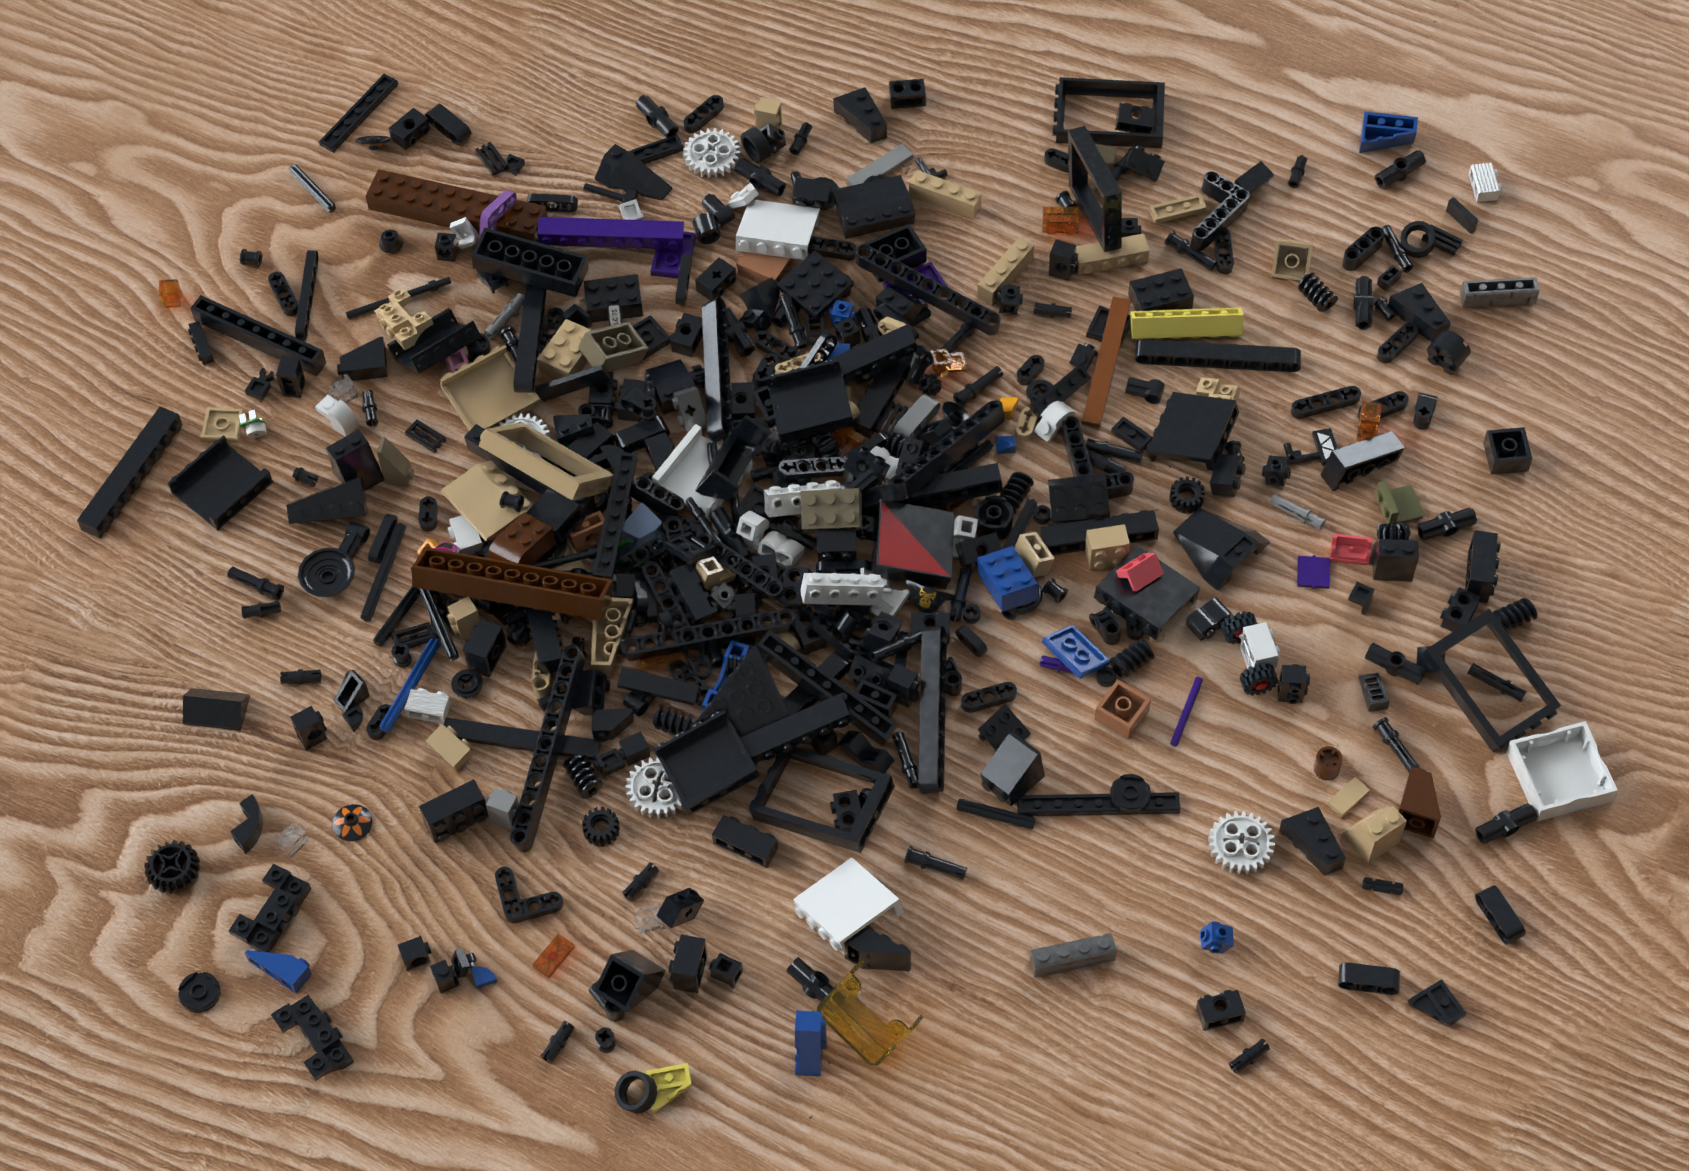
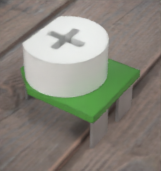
M255 409L249 411L250 420L246 421L245 413L239 415V426L246 429L248 438L255 439L267 434L266 422L262 418L256 417Z

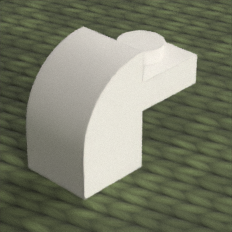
M327 395L315 406L316 411L328 418L332 428L344 437L351 434L359 426L356 415L341 399L337 401Z
M1055 401L1041 414L1042 419L1033 432L1046 442H1051L1059 428L1062 427V421H1065L1068 416H1074L1076 412L1065 403Z
M748 511L740 517L736 533L742 536L746 545L757 550L760 541L763 539L764 532L769 528V521L753 511Z
M960 515L955 518L953 535L954 558H959L955 544L975 538L978 519Z

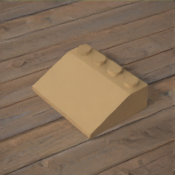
M492 460L475 465L441 490L442 494L485 541L496 538L524 512L526 513L532 507L531 502L525 496L524 505L520 512H515V509L500 507V498L504 491L515 496L524 495Z

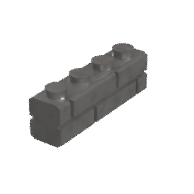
M1536 277L1463 281L1460 290L1463 308L1536 304L1539 295V285Z
M1112 933L1103 936L1099 935L1062 943V945L1057 944L1030 950V964L1034 978L1116 961L1117 950Z

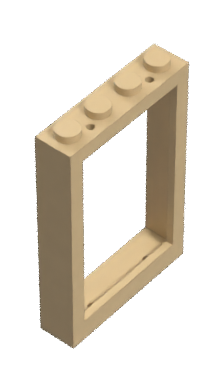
M523 422L488 428L480 436L479 447L571 500L608 492L614 474ZM517 441L523 444L524 446L549 459L550 461L556 463L557 465L563 467L564 469L570 471L576 476L573 477L569 475L568 473L555 467L554 465L529 452L528 450L522 448L521 446L515 444L514 442Z

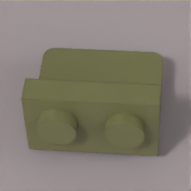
M1386 481L1378 483L1375 499L1379 503L1382 515L1387 523H1404L1423 518L1424 511L1411 485L1389 490Z

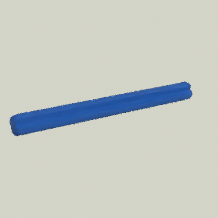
M431 638L381 722V731L388 733L392 729L407 703L410 690L416 688L440 646L438 639Z

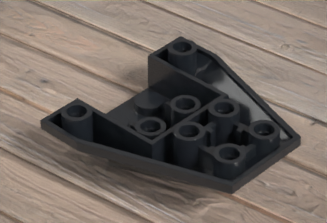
M1198 508L1173 531V534L1202 578L1217 591L1231 580L1232 571L1250 554L1258 555L1270 544V541L1256 530L1201 508Z

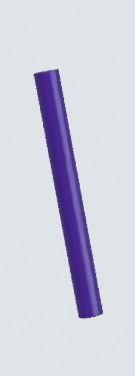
M1196 677L1171 739L1170 744L1176 747L1179 744L1203 682L1201 677Z

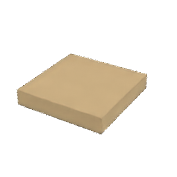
M207 407L200 437L201 442H214L224 435L227 443H239L242 429L239 426V415L245 413L244 409Z

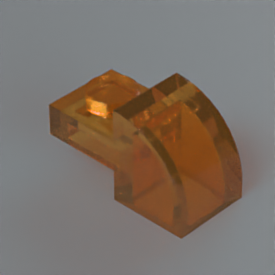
M947 349L929 351L933 355L932 369L935 375L939 377H947L949 372L966 371L968 367L963 352L948 353Z
M855 423L854 426L834 431V439L841 449L846 445L852 449L866 442V437L855 431Z

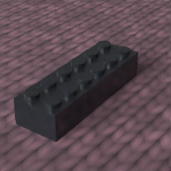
M485 227L471 255L473 269L572 297L577 296L589 269L588 256Z

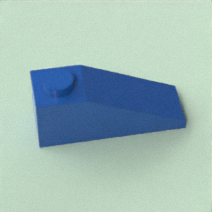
M252 950L245 952L248 962L294 993H297L312 975L309 968L310 964L303 958L297 959L293 955Z

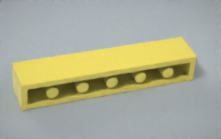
M1242 308L1130 311V333L1132 339L1138 341L1148 338L1162 340L1164 338L1182 339L1183 337L1198 339L1206 336L1210 338H1218L1219 336L1237 337L1238 335H1243L1244 314Z

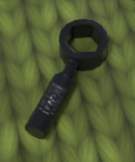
M635 610L630 611L625 628L626 634L620 640L618 654L623 655L621 645L625 639L629 638V634L633 631L638 612Z

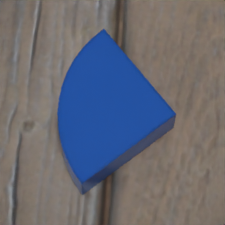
M480 966L471 967L477 989L497 982L495 975L489 969Z

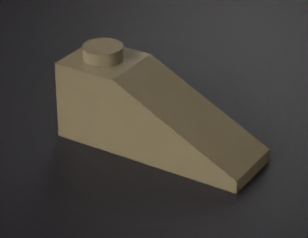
M381 437L377 455L385 483L408 487L409 480H412L414 475V469L411 468L410 461L386 437Z

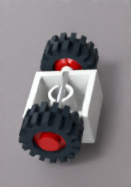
M1243 611L1242 614L1238 612L1235 616L1232 614L1230 618H1225L1221 625L1225 640L1232 644L1240 643V649L1248 668L1239 676L1244 692L1247 695L1253 696L1255 693L1260 695L1261 692L1264 694L1267 690L1271 691L1272 687L1275 688L1279 681L1275 670L1278 667V657H1280L1279 647L1275 646L1273 642L1274 634L1272 629L1268 628L1266 622L1258 624L1255 615L1251 614V612L1246 613V611Z

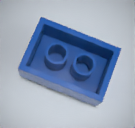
M1013 546L977 558L978 575L1002 612L1038 600V583Z

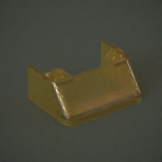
M862 958L819 1003L817 1012H822V1018L826 1020V1024L868 1064L877 1066L913 1031L924 1017L920 1015L909 1027L898 1019L891 1020L885 1025L856 997L861 991V982L854 973L865 962Z

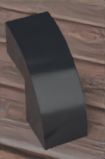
M848 730L837 744L857 764L885 774L895 761L887 750L873 748L860 731Z
M253 794L239 803L242 812L248 819L230 831L234 841L245 854L257 843L263 828L262 813Z

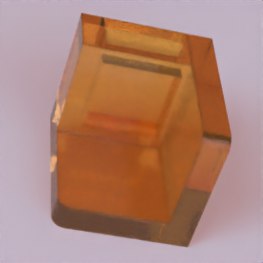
M177 279L159 280L158 296L163 308L181 307L182 290Z

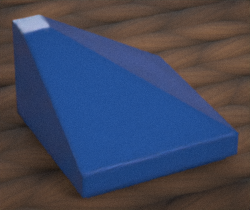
M1014 436L995 437L997 454L1016 453Z

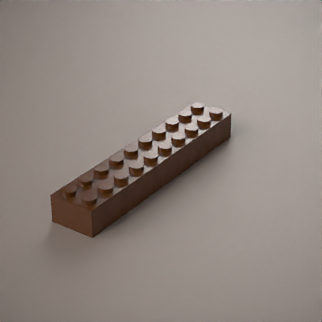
M378 169L366 194L369 210L449 228L452 222L466 217L476 229L477 234H480V217L482 212L499 197L493 194ZM516 200L514 205L497 220L496 231L536 241L538 240L539 217H548L547 208L543 205Z
M424 547L412 566V587L473 597L478 600L512 604L518 607H529L535 610L563 613L574 617L580 616L591 620H602L612 601L613 580Z

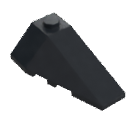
M616 144L604 154L595 175V180L608 188L615 189L616 187L624 189L625 192L631 189L641 193V196L661 201L672 190V186L629 151Z

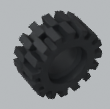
M1186 476L1184 480L1181 477L1179 481L1175 480L1174 484H1172L1170 503H1172L1173 508L1176 507L1178 512L1182 509V513H1185L1186 510H1188V513H1192V509L1196 511L1202 507L1205 490L1199 480L1195 482L1196 478L1192 477V480H1189V477ZM1183 491L1192 492L1194 498L1185 499L1180 496V493Z
M597 807L594 808L595 812L589 810L588 815L585 814L584 820H582V828L586 840L588 839L590 844L594 842V846H598V843H600L601 847H603L605 842L610 845L611 840L615 841L616 836H619L620 826L616 813L614 811L611 812L609 808L605 811L604 807H601L599 811ZM605 821L609 824V827L604 832H596L593 829L594 824Z

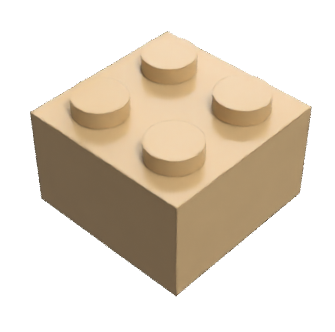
M1125 524L1087 530L1085 553L1090 570L1116 567L1129 554L1130 542Z

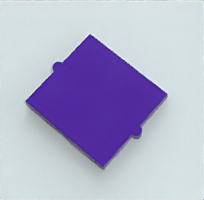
M1315 555L1312 557L1298 556L1297 586L1311 587L1312 589H1329L1330 558L1316 557Z

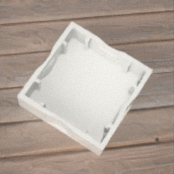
M1586 721L1561 727L1550 733L1535 734L1512 740L1509 743L1506 751L1528 803L1536 810L1537 822L1609 803L1614 800L1618 789L1607 766L1598 753L1597 744Z

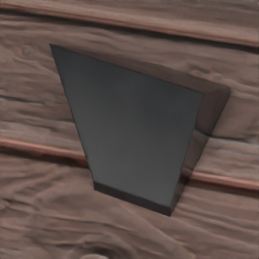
M771 277L741 293L740 296L747 309L763 310L767 317L773 318L781 293Z
M355 670L346 671L342 685L334 698L336 704L345 713L370 697L366 682Z

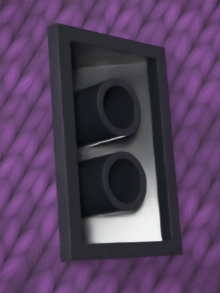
M191 688L183 695L182 723L185 725L241 730L250 694Z

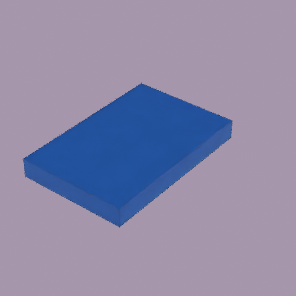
M1073 624L1043 637L1042 643L1079 679L1097 672L1110 664V660Z

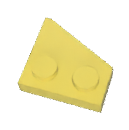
M688 1063L646 1071V1074L652 1077L657 1085V1097L652 1105L653 1113L660 1110L692 1086Z

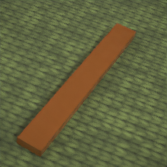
M1112 298L1082 424L1095 427L1101 426L1131 304L1130 299Z

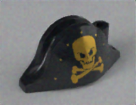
M909 580L906 581L911 588L908 601L913 602L924 613L937 611L944 602L956 596L926 588Z

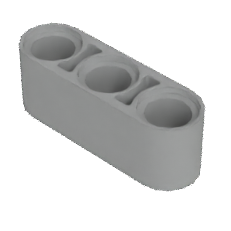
M926 394L921 395L898 421L893 432H896V435L902 433L904 435L903 439L905 437L915 439L918 433L938 413L941 404Z

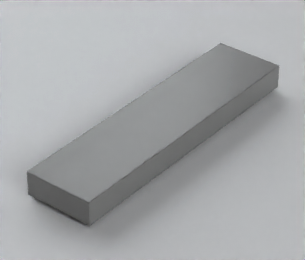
M900 144L848 177L847 183L852 186L864 183L872 175H887L913 159V154L903 144Z

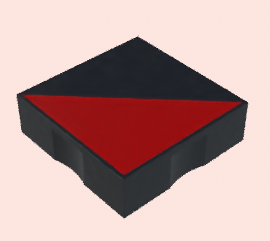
M880 499L874 510V549L871 560V574L880 575L881 579L893 581L909 580L922 586L946 590L952 579L954 512Z

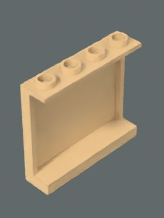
M505 345L495 347L489 354L477 357L469 365L464 364L460 366L457 371L445 374L440 380V387L468 431L475 424L484 429L500 427L499 422L505 424L506 418L512 420L513 414L518 418L520 413L523 415L540 404V398L537 393H514L515 365L507 354Z

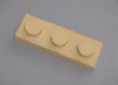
M1201 194L1149 207L1155 224L1203 213L1207 209Z

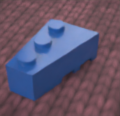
M1364 111L1359 153L1413 144L1417 133L1418 117Z
M796 1010L795 1048L797 1049V1055H795V1075L821 1076L823 1049H827L826 1020H823L822 1012Z

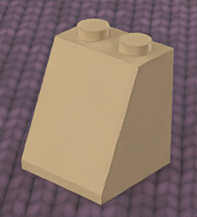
M1394 806L1373 811L1344 830L1342 834L1369 864L1400 843L1407 821Z

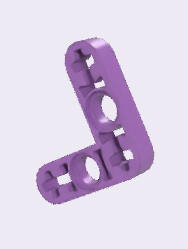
M505 190L484 209L480 217V236L484 227L496 230L497 220L514 205L517 198L515 192Z

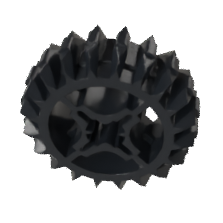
M173 840L172 844L165 841V846L162 847L158 844L157 851L151 850L152 856H147V863H144L146 869L144 873L148 878L149 884L154 889H159L162 893L167 890L168 893L172 894L175 889L178 893H180V888L182 887L187 889L188 883L194 884L193 878H198L199 874L197 871H200L201 867L196 850L192 849L191 845H185L183 841L178 844L177 841ZM188 860L187 866L183 871L182 867L185 865L184 862ZM162 863L161 872L157 875L158 867Z

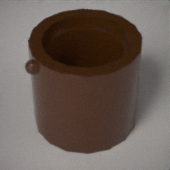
M1332 746L1323 747L1318 751L1314 763V772L1319 779L1333 780L1338 776L1343 761L1341 752Z

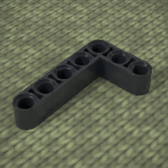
M1213 171L1205 173L1201 190L1204 194L1221 204L1194 228L1190 246L1196 251L1205 250L1226 228L1241 216L1247 209L1250 197L1247 190Z
M1068 416L1065 421H1062V438L1073 477L1094 475L1079 420L1074 416ZM1123 471L1106 474L1108 499L1123 497L1132 493L1134 476L1130 472Z

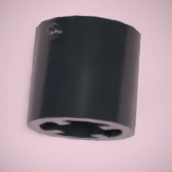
M702 213L693 219L692 225L701 244H712L720 238V230L713 214Z
M480 333L481 337L466 346L471 363L477 357L485 356L491 351L489 338L485 334Z

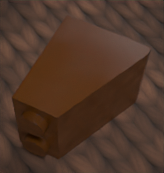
M1411 767L1399 807V813L1407 821L1404 830L1434 839L1441 814L1432 773L1422 768Z

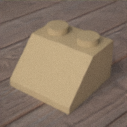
M1276 238L1271 277L1301 281L1309 273L1313 243Z

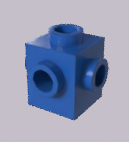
M835 300L834 306L830 307L828 315L831 317V327L835 328V324L850 317L855 321L856 311H854L853 303Z
M1213 921L1200 930L1201 949L1209 950L1211 953L1223 954L1234 946L1232 926Z

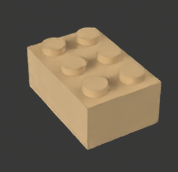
M566 319L537 358L539 372L559 379L582 371L588 360L578 346L585 332L592 330Z

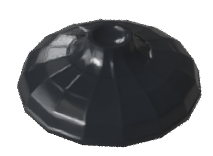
M322 548L313 551L304 558L299 566L298 579L300 585L307 593L317 597H332L348 588L354 579L355 566L352 558L346 552L337 548Z

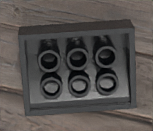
M901 175L832 190L845 239L915 223L916 214L913 203Z

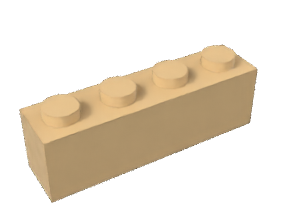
M919 170L915 171L909 181L910 197L971 219H975L981 208L982 193Z
M1139 234L1123 237L1121 249L1105 253L1099 242L1076 246V253H1078L1076 262L1078 265L1077 273L1078 275L1090 274L1096 271H1106L1112 268L1149 262L1150 250L1145 235Z
M1019 237L978 283L977 298L993 306L996 302L997 291H1001L1002 285L1012 284L1034 259V245Z

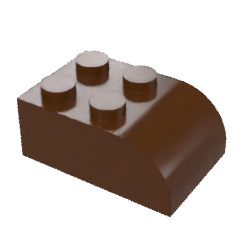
M524 512L494 539L488 551V558L532 565L556 544L553 528Z

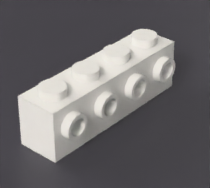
M829 480L824 484L810 482L805 486L791 484L786 488L772 486L764 490L765 513L768 517L801 514V491L840 489L841 485L837 481Z
M804 573L800 593L803 604L880 605L884 586L881 576L875 574Z

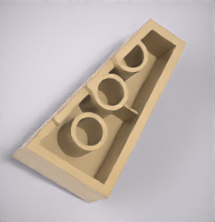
M612 598L602 620H593L590 669L595 668L606 674L607 677L611 675L618 654L619 643L624 636L630 611L632 610L633 599Z

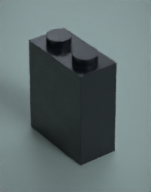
M546 490L526 512L528 515L552 527L555 541L561 544L586 517L580 504L549 490Z

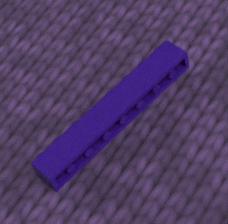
M539 217L538 243L564 247L683 250L684 221Z

